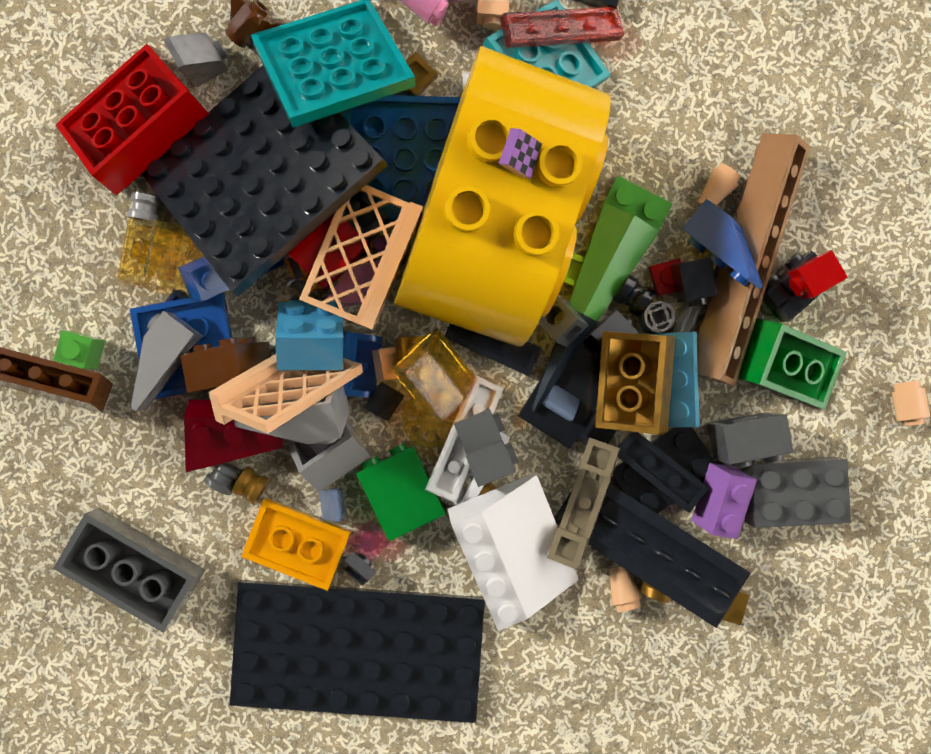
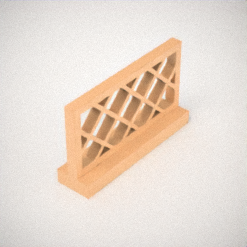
M366 185L360 191L368 195L372 205L353 212L348 200L336 211L299 300L374 331L422 217L423 207L413 202L408 203ZM373 197L382 201L375 204ZM388 204L401 208L396 221L386 225L383 224L378 208ZM346 207H348L350 214L343 217ZM374 210L381 227L362 234L356 217ZM353 219L359 236L341 243L336 232L338 226L343 222ZM394 227L389 238L386 230ZM383 231L387 241L384 251L371 256L365 238ZM335 237L337 245L330 247L333 238ZM361 240L368 257L350 264L343 247ZM340 249L346 266L328 273L324 263L325 257L328 253ZM381 257L378 267L376 268V265L373 260ZM370 262L375 272L373 279L359 286L352 269ZM322 267L325 275L318 277V274ZM349 270L355 288L337 294L330 277ZM327 279L334 296L323 301L309 297L314 284ZM369 287L364 298L361 290ZM358 292L362 302L358 315L355 316L345 312L340 298ZM336 300L339 309L328 305V303Z
M275 354L209 392L215 420L224 425L231 420H236L269 434L363 373L362 364L343 358V370H277ZM303 387V388H300V389H293V390H286V391H285V389H292V388ZM297 400L293 402L284 403V401ZM275 402H278V404H271V405H263V406H260V404H267V403H275ZM273 415L267 420L260 418L262 416Z

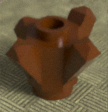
M231 0L230 20L228 21L225 33L232 42L239 47L245 48L248 43H253L251 34L277 27L284 23L280 19L271 20L268 17V8L259 0Z

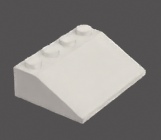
M536 473L448 508L452 528L498 631L530 618L579 580L575 569L547 558L558 526Z

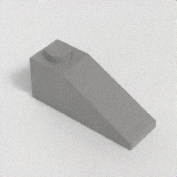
M163 311L161 314L158 313L147 325L149 330L143 338L131 408L135 411L148 409L182 364L180 355L190 353L193 349L192 347L203 336L174 313Z

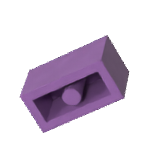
M709 463L703 482L709 489L696 504L691 521L711 535L738 539L757 480L737 468Z

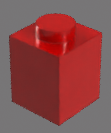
M833 250L821 253L787 272L791 278L789 280L791 289L797 296H801L803 300L814 298L848 278Z

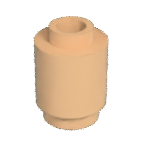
M920 380L893 384L895 392L891 393L896 420L904 421V426L925 424L924 418L931 416L925 387L921 388Z

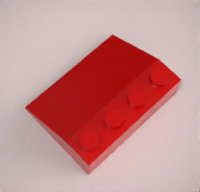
M146 43L55 125L89 173L117 196L140 176L152 161L158 160L171 148L176 140L185 136L209 112Z

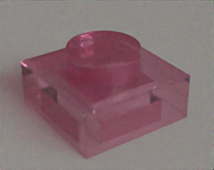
M371 518L348 541L371 562L390 543L383 529Z

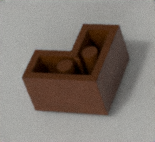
M256 337L243 339L229 338L220 340V346L212 348V344L193 346L192 353L180 355L187 393L216 389L272 356L269 342H257Z

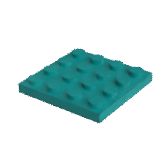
M370 0L356 1L251 34L253 45L292 127L416 87L414 74Z

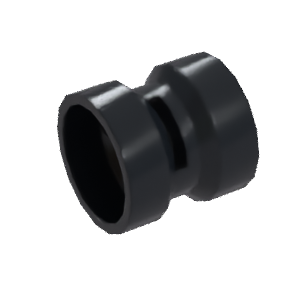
M630 274L614 296L613 301L619 305L624 304L629 308L631 314L639 317L649 305L656 292L649 287L639 285L638 279Z

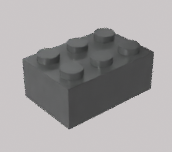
M832 456L793 458L765 463L763 460L751 461V466L742 468V472L757 480L745 515V523L755 528L851 523L848 459Z

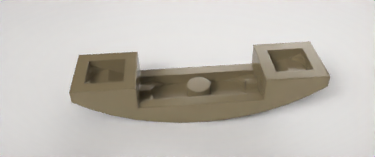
M589 437L579 465L578 476L561 524L556 530L547 556L548 559L573 569H578L603 504L620 448Z

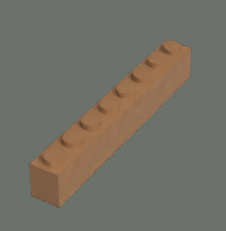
M763 133L760 144L756 147L754 163L750 174L746 178L745 191L742 201L737 207L735 221L742 227L763 286L759 290L749 282L745 287L730 275L734 271L730 266L727 265L724 269L718 267V277L715 283L717 295L709 297L707 312L704 321L699 327V337L697 340L698 377L731 386L736 385L810 150V146L798 135Z

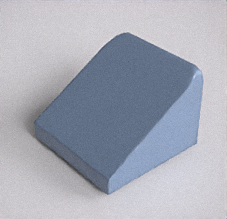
M554 385L544 399L543 406L570 421L575 417L580 400L559 386Z
M333 487L321 490L319 494L322 518L328 521L340 522L346 516L343 488Z

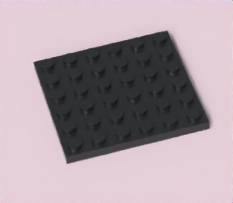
M262 65L209 111V114L204 119L199 120L194 128L185 136L176 140L171 148L158 160L152 161L142 173V176L229 290L239 297L388 165L340 113L292 127Z

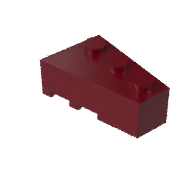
M189 399L184 415L186 473L283 448L284 438L235 427L234 420L225 425L215 420L211 400Z

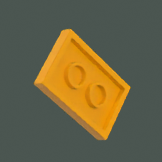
M264 498L241 557L328 591L352 531L277 501Z

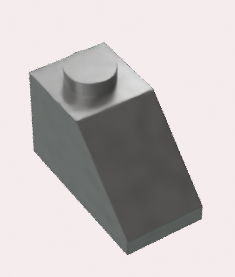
M206 32L169 36L163 39L178 68L196 87L229 70L224 62L228 55L220 41L213 42Z

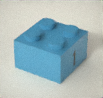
M299 300L279 302L275 337L277 370H343V318ZM336 302L328 303V305L339 309Z

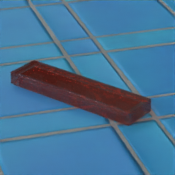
M612 7L503 13L500 17L507 48L620 41L625 35L618 8L614 9Z

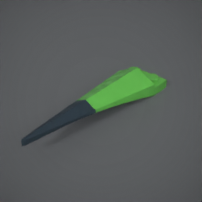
M620 176L615 178L601 206L569 304L589 326L567 347L555 342L532 406L533 412L539 408L614 296L653 242L673 203Z

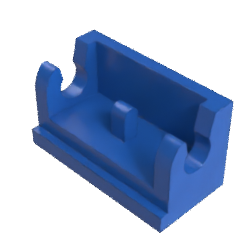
M345 332L343 358L362 364L363 373L343 385L346 395L370 398L376 390L377 379L372 350L381 349L382 337Z

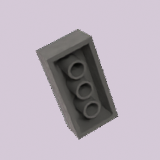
M100 508L84 514L53 567L54 570L163 633L176 622L205 572V569Z

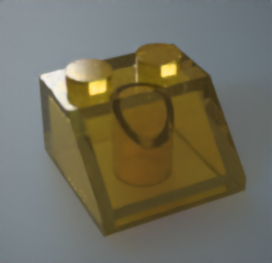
M128 219L117 279L180 290L183 280L177 267L185 264L187 253L191 248V238L178 225L159 220Z
M438 328L433 330L391 369L426 414L440 420H444L466 399L474 378V374Z

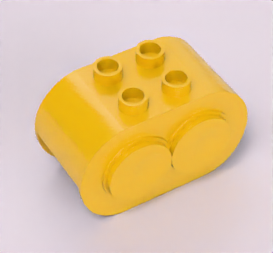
M480 46L460 98L423 209V214L410 248L394 305L522 347L532 335L541 316H546L552 308L567 275L577 237L575 224L583 215L591 199L607 152L608 135L605 134L610 113V95ZM511 128L521 129L542 143L531 179L522 178L499 164Z

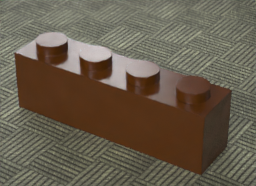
M0 347V386L103 413L113 383L104 375Z

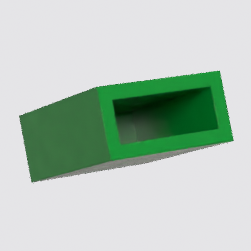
M406 442L390 449L391 456L381 461L378 456H375L361 463L363 469L356 473L389 542L446 515V508L441 498L425 490L430 475L415 444L407 447Z

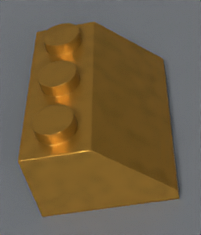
M603 331L595 428L657 435L668 432L676 336Z

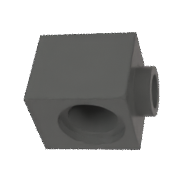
M559 295L548 314L544 317L541 316L539 324L551 338L565 347L571 344L589 326L569 302ZM563 312L562 320L555 324V317L558 313Z

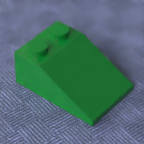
M756 318L738 378L825 410L847 352L784 324Z

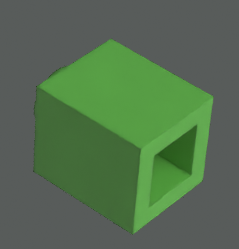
M62 330L53 361L81 369L98 370L106 340L79 332Z

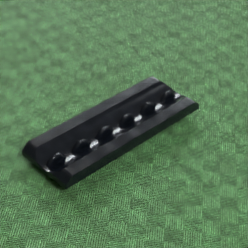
M609 484L588 545L717 628L751 573ZM571 492L554 517L556 524L559 526Z

